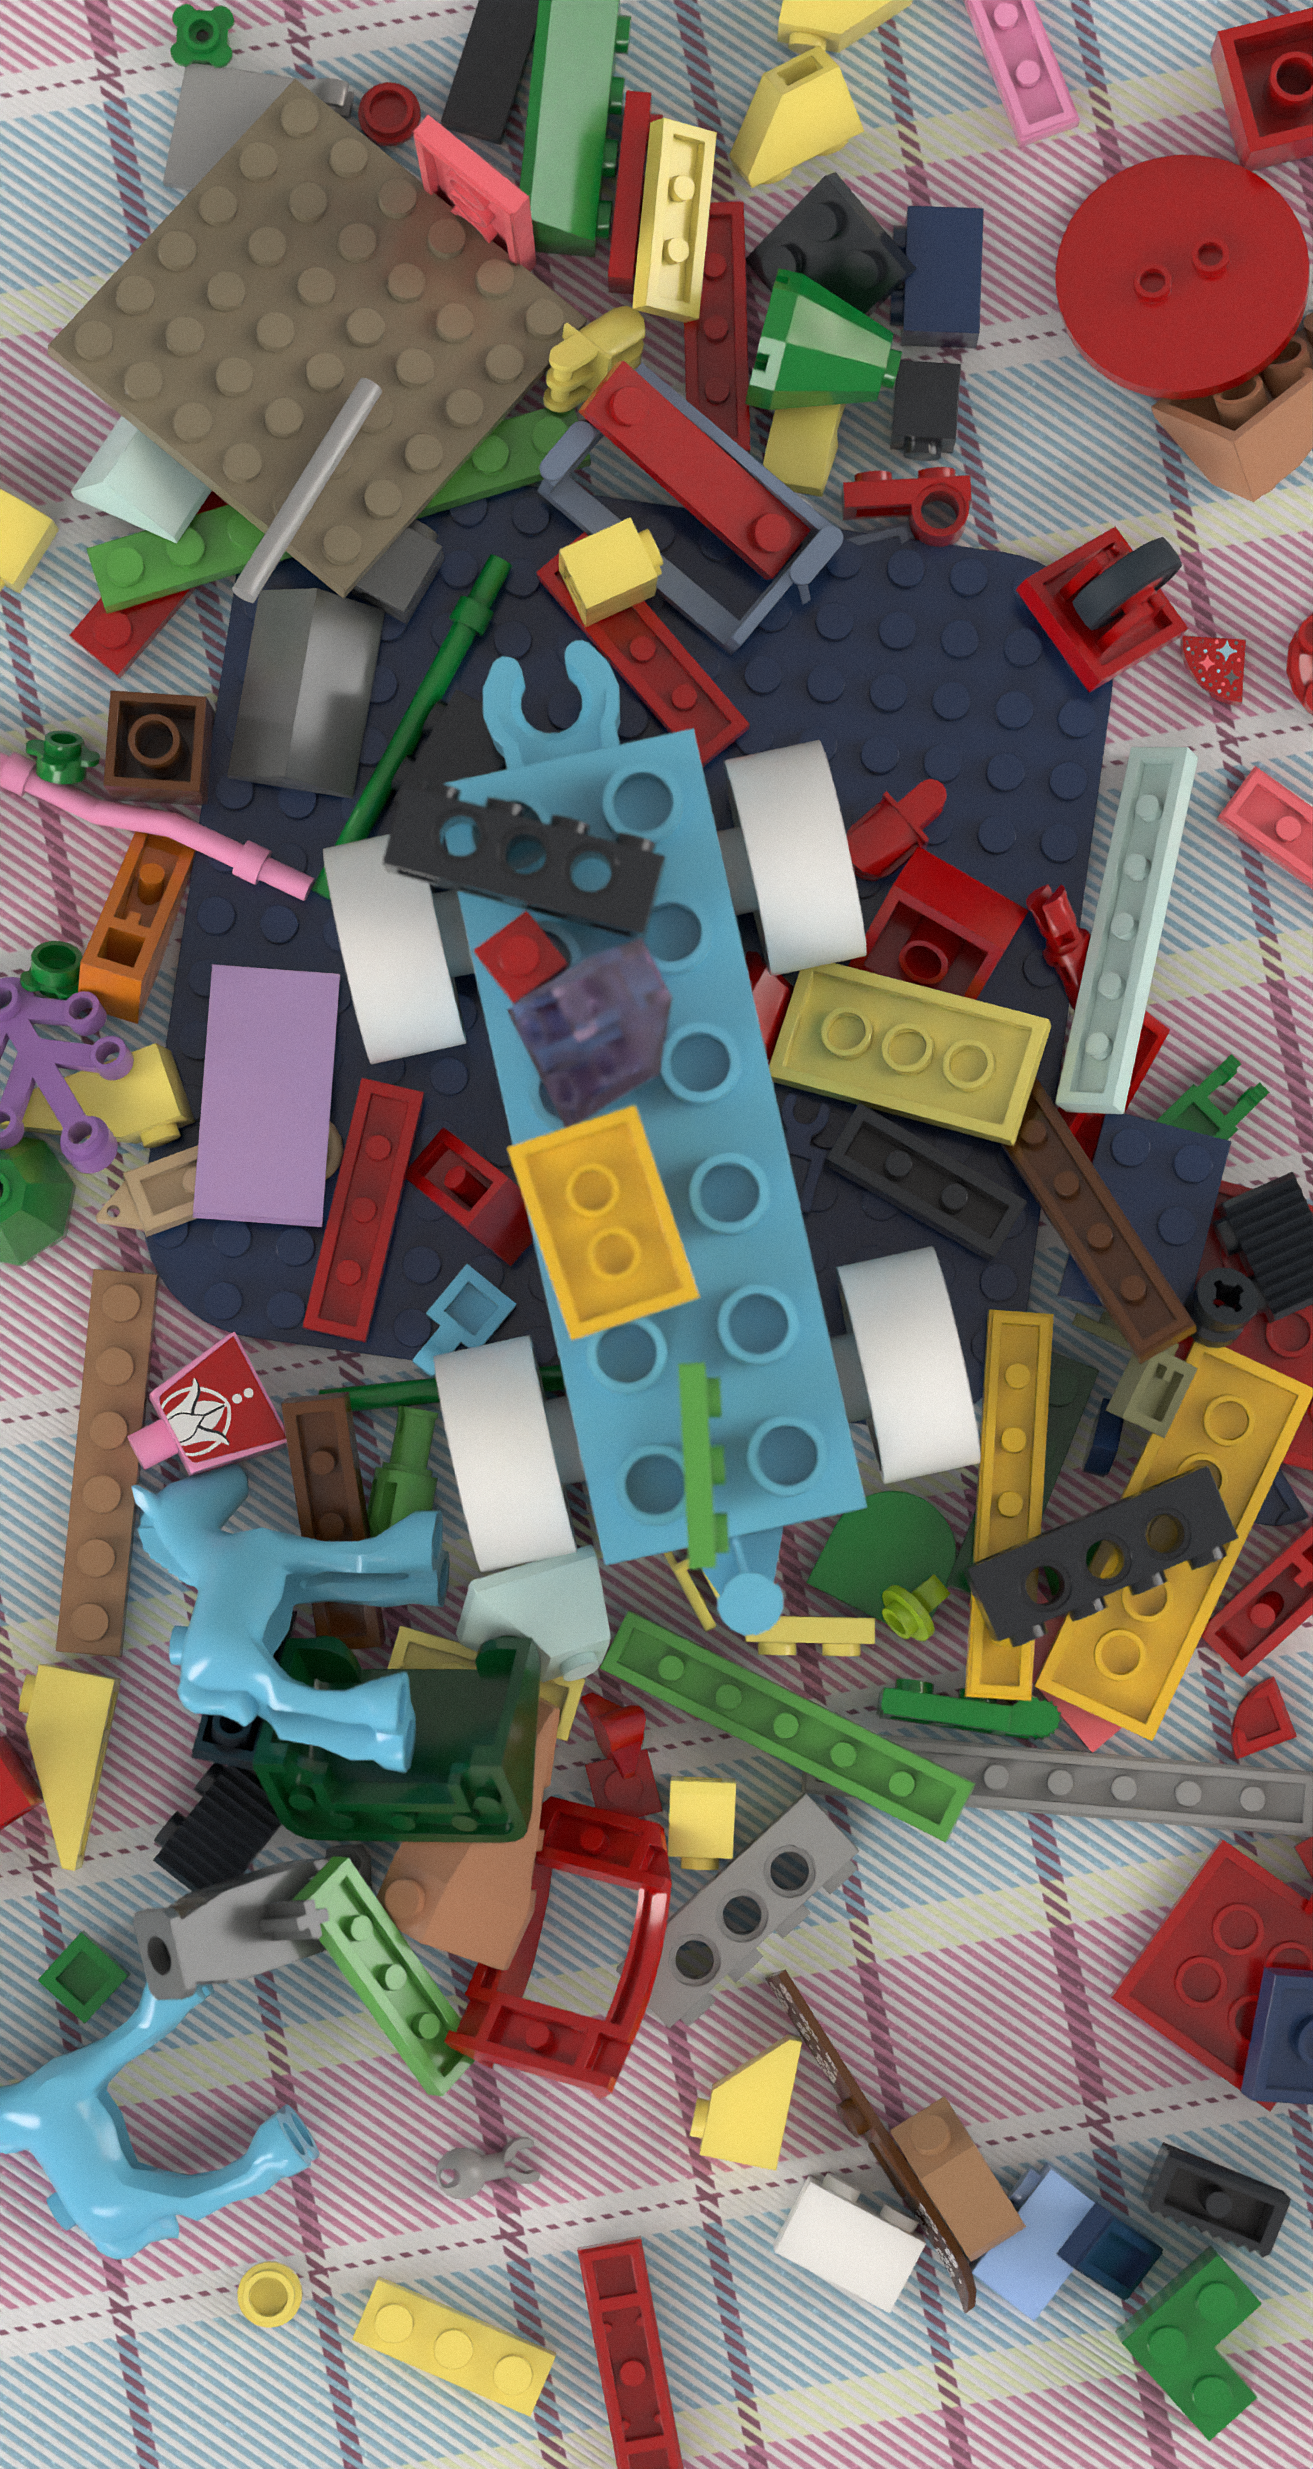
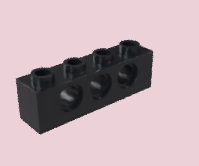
M422 780L420 789L406 785L403 786L382 861L386 872L645 942L666 866L665 856L654 853L655 842L626 833H617L615 842L589 835L591 828L589 824L559 815H552L550 824L524 818L525 807L502 799L488 797L485 807L459 800L461 790L435 781ZM457 824H469L475 827L481 834L478 847L466 856L452 855L443 847V839L446 832ZM524 841L535 842L546 852L543 865L537 871L529 874L518 873L507 863L511 849L516 844ZM586 859H598L604 862L611 871L608 883L602 889L592 892L584 891L577 887L572 880V874L580 862Z
M1197 1466L962 1568V1571L992 1640L999 1642L1009 1638L1014 1648L1047 1634L1048 1630L1044 1622L1068 1612L1072 1622L1104 1610L1108 1607L1104 1596L1128 1586L1131 1595L1135 1596L1166 1583L1168 1580L1164 1570L1182 1562L1188 1561L1191 1570H1195L1227 1556L1223 1545L1239 1537L1208 1466ZM1163 1514L1171 1518L1175 1523L1177 1539L1169 1550L1160 1553L1152 1549L1148 1544L1146 1528L1154 1517ZM1100 1540L1111 1543L1118 1554L1116 1569L1112 1574L1104 1578L1095 1577L1086 1565L1088 1549ZM1040 1566H1047L1057 1575L1059 1588L1052 1600L1047 1603L1038 1604L1028 1596L1026 1580L1032 1570Z

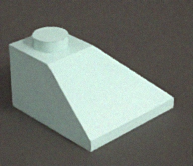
M592 1544L577 1548L578 1552L538 1560L470 1581L456 1631L460 1644L477 1652L482 1643L500 1636L509 1635L518 1638H532L541 1659V1682L563 1676L565 1681H574L595 1672L600 1664L603 1663L611 1635L597 1555Z

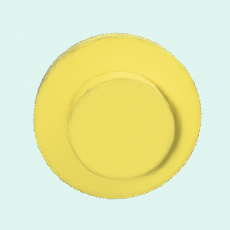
M266 2261L254 2265L244 2274L238 2286L237 2299L242 2313L249 2321L261 2327L273 2328L287 2323L295 2316L301 2305L303 2292L298 2276L290 2267L280 2262Z

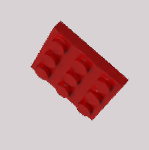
M1220 1838L1112 1991L1110 1997L1241 2091L1264 1967L1313 1971V1916L1304 1912L1309 1900ZM1256 2101L1269 2112L1277 2103Z

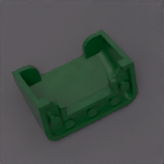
M326 1635L314 1638H287L279 1666L291 1679L316 1690L347 1691L373 1680L402 1672L407 1673L410 1702L415 1712L416 1736L411 1766L406 1772L384 1769L375 1760H349L320 1746L280 1739L272 1725L264 1719L252 1766L280 1822L293 1834L318 1841L508 1843L522 1839L528 1831L533 1809L541 1659L533 1639L505 1635L482 1643L475 1659L476 1669H362L354 1653L338 1638Z

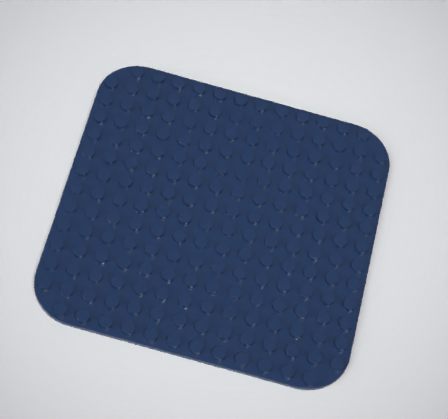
M522 486L416 519L439 535L436 543L442 546L445 560L407 625L385 613L353 799L227 777L258 597L255 602L250 603L241 599L233 592L213 726L208 803L201 806L199 824L243 845L246 841L250 840L272 851L271 858L315 878L316 881L324 866L323 849L333 847L338 840L453 625L449 617L461 595L466 597L469 595L490 554L509 562L512 568L490 608L494 615L483 636L476 635L441 700L449 703L457 689L483 703V687L492 664L501 657H511L519 663L524 678L526 690L521 700L525 720L534 729L544 733H559L569 729L578 720L582 710V697L578 688L568 679L565 664L566 648L576 640H583L588 642L603 657L604 655L539 581L536 572L559 554L560 549L571 544L584 531L537 492L539 487ZM592 495L621 521L631 517L638 533L648 529L660 554L739 621L802 547L801 545L797 547L773 579L765 580L684 507ZM840 529L843 539L868 534ZM892 537L859 546L851 541L843 540L839 549L814 579L807 584L811 600L802 604L798 585L793 583L732 655H729L656 592L655 596L644 600L750 724L746 732L702 768L716 832L734 828L724 774V760L820 740L831 772L845 834H847V831L858 819L882 799L886 791L898 803L924 780H938L944 785L947 797L941 814L922 830L929 838L925 850L1027 910L1029 909L1026 905V899L1034 890L1049 884L1052 893H1054L1062 884L1067 891V898L1076 916V925L1079 928L1112 698L1113 679L1090 693L1016 591L1017 587L1026 578L1046 566L1035 560L1006 552L950 544L934 547L914 539H909L901 544L899 537ZM294 557L279 561L262 590L318 588L338 595ZM241 573L236 574L235 582L237 581ZM351 591L345 597L374 607L373 605L353 595ZM609 662L619 685L620 725L617 733L620 745L670 734ZM422 735L411 756L415 758L419 756L429 736ZM392 791L367 839L391 833L397 811L394 803L397 791ZM444 836L443 847L449 852L446 837ZM196 851L192 866L165 1047L172 1052L195 1122L178 1128L181 1135L178 1139L150 1148L148 1163L198 1145L213 964L340 974L330 1122L335 1125L342 1137L343 1150H345L361 1078L370 1079L425 1093L409 1166L444 1127L520 1187L507 1147L513 1146L476 974L471 973L454 977L467 1044L371 1064L362 1038L349 986L331 901L312 890L306 900L302 901L262 881H259L257 885L251 884L233 875L232 867ZM907 862L890 876L878 879L877 881L861 880L855 876L865 934ZM434 885L436 893L451 890ZM1029 910L977 1000L1049 1019L1051 1029L1036 1077L1055 1105L1069 999L1055 967H1051L1046 963L1042 953L1047 947L1046 938L1041 935L1033 914ZM753 912L735 915L744 957L747 951L758 952L764 958ZM852 959L835 963L848 966ZM799 971L781 974L795 987ZM772 1082L780 1120L782 1104L790 1093L797 1095L793 1115L802 1124H809L816 1120L821 1103L829 1104L830 1116L828 1123L820 1134L812 1137L810 1143L812 1147L826 1150L827 1158L858 1105ZM869 1108L1027 1201L991 1262L825 1165L826 1158L809 1214L801 1212L829 1338L847 1334L837 1284L836 1267L931 1246L934 1248L947 1289L964 1360L972 1404L974 1405L983 1398L988 1311L1027 1312L1041 1207L1000 1143ZM781 1120L782 1129H783V1133H784V1136H785L786 1129H785V1127L783 1126V1123H782V1120ZM341 1164L334 1174L325 1180L322 1227L196 1218L148 1237L144 1233L146 1245L155 1269L174 1297L203 1321L230 1333L235 1332L236 1335L412 1361L440 1327L426 1315V1312L464 1266L468 1264L517 1304L485 1345L530 1335L539 1367L561 1364L534 1241L510 1266L407 1179H405L367 1343L302 1327ZM460 1343L455 1351L467 1348ZM866 1419L850 1422L853 1424L867 1425Z

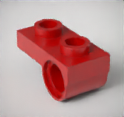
M950 467L922 469L917 472L918 478L892 480V473L889 471L857 473L854 475V482H843L841 494L843 521L909 517L910 530L916 540L934 547L953 545L961 538L972 501L970 475L955 476V469ZM931 502H944L954 510L956 521L946 528H934L925 522L921 510Z

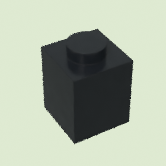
M900 360L894 384L890 449L903 450V457L918 461H935L941 459V453H953L957 432L961 364Z

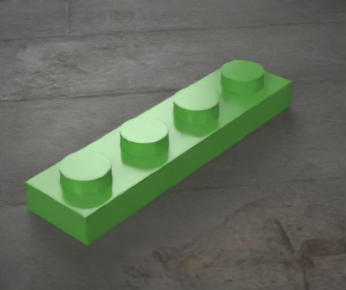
M333 1856L292 1901L314 1899L316 1908H327L329 1921L320 1924L323 1936L319 1937V1940L428 2095L444 2096L475 2061L449 2047L444 2042L449 2030L457 2031L461 2019L349 1857Z

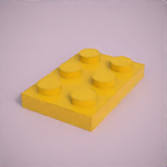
M636 1105L507 1147L571 1341L700 1299Z

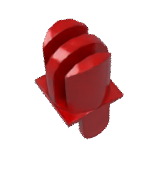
M934 779L924 780L898 803L886 791L882 799L850 827L846 838L856 877L872 882L886 878L902 867L911 858L918 846L923 849L927 848L929 838L922 830L943 811L947 793L942 783Z

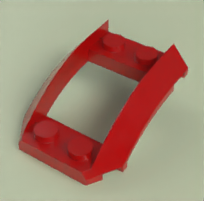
M550 1796L542 1803L539 1829L545 1830L542 1851H536L531 1889H535L537 1892L531 1920L508 1970H499L479 1962L477 1963L464 1994L469 1999V2003L457 2031L449 2030L444 2042L454 2050L490 2069L496 2063L590 2090L601 2100L610 2095L616 2085L643 2020L661 1959L672 1887L665 1831L656 1822ZM552 1868L639 1891L636 1916L627 1957L605 2021L522 1998L535 1962L549 1899Z

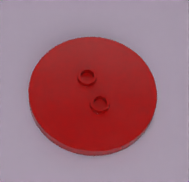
M1171 155L1143 161L1126 168L1102 183L1085 199L1071 218L1059 246L1055 270L1056 294L1061 319L1067 334L1083 358L1095 370L1121 387L1139 394L1164 399H1194L1219 394L1243 384L1262 372L1281 354L1294 336L1305 311L1310 280L1309 255L1303 230L1293 210L1281 194L1257 174L1227 160L1202 155Z

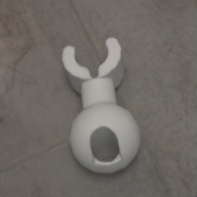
M517 2137L510 2140L504 2146L502 2152L479 2156L477 2152L468 2148L450 2150L439 2160L436 2168V2180L439 2188L447 2196L454 2199H468L475 2196L483 2188L485 2182L509 2177L521 2184H531L539 2180L540 2173L533 2169L519 2172L512 2166H504V2164L513 2160L519 2150L532 2148L534 2141L528 2137ZM444 2169H454L455 2177L453 2181L446 2185L443 2184L441 2181L442 2171Z

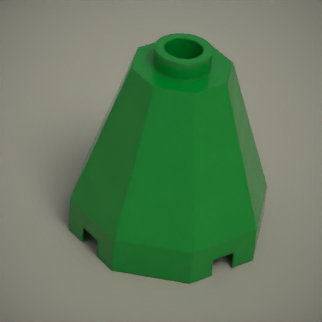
M778 268L745 404L767 410L877 401L881 386L893 389L902 351L891 349L893 332L804 274Z
M23 1136L15 1146L9 1149H0V1187L3 1185V1193L0 1197V1263L23 1267L37 1258V1255L45 1249L53 1247L67 1237L76 1184L44 1140Z

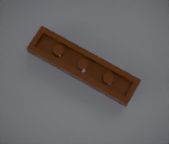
M349 1392L286 1398L281 1403L301 1537L320 1541H362L370 1539L371 1535ZM338 1602L311 1603L316 1637L326 1635L338 1638L350 1650L381 1647L386 1641L381 1607Z

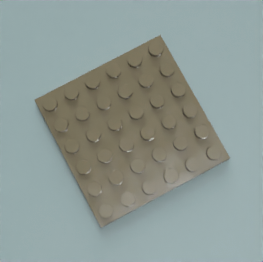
M294 79L48 344L47 355L264 534L267 532L360 378H367L375 382L382 389L380 397L286 549L287 553L344 599L551 367L549 354L554 346L564 341L562 338L564 324L569 323L579 331L586 326L588 319L523 265H514L509 260L506 251L493 241L490 244L485 241L482 234L463 217L455 216L451 213L452 207L435 193L432 195L428 194L424 190L421 181L297 79Z

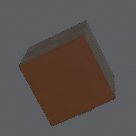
M110 690L103 786L114 800L193 806L207 805L212 735L215 711L207 697Z

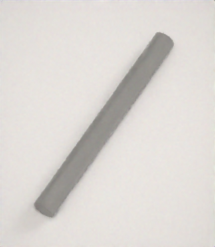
M360 378L233 585L232 591L241 599L250 603L255 602L380 397L382 389L375 382L367 378Z

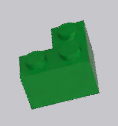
M1210 2245L1121 2325L1115 2333L1125 2348L1209 2442L1258 2398L1247 2382L1215 2347L1259 2308L1262 2303Z

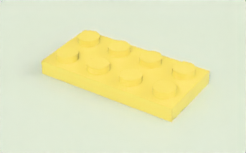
M831 963L799 971L769 1070L772 1082L857 1105L860 1103L868 1108L1014 1147L1049 1036L1051 1024L1049 1019Z

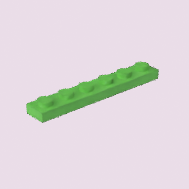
M627 1611L600 1669L945 1843L948 1842L976 1783L633 1611Z

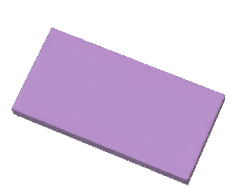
M212 964L193 1218L322 1227L340 974Z

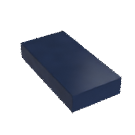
M1095 2202L1056 2254L1072 2268L1125 2301L1160 2258L1164 2249L1150 2237Z

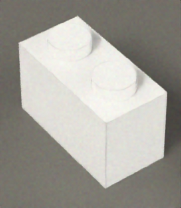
M831 2173L826 2174L823 2182L809 2175L773 2243L774 2252L890 2313L926 2245L924 2236L915 2231L919 2221L887 2203L884 2204L880 2212L861 2203L857 2199L862 2191Z

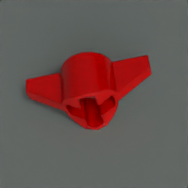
M593 1692L581 1696L580 1702L593 1724L594 1735L601 1752L607 1759L612 1758L623 1780L634 1777L644 1743L646 1725L644 1710L637 1705L621 1707Z

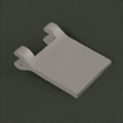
M192 63L185 67L163 184L165 187L192 190L294 79H297L345 119H349L351 116L355 94L348 91V82L338 79H299L225 67L214 68L211 65Z

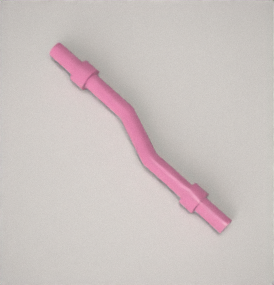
M0 752V787L21 797L27 792L96 825L169 837L232 867L233 875L251 884L257 885L259 881H262L302 901L306 900L311 891L315 878L271 858V850L250 840L246 841L243 845L175 812L101 800L69 784H56L45 781L37 776L35 761L16 752H13L11 756Z

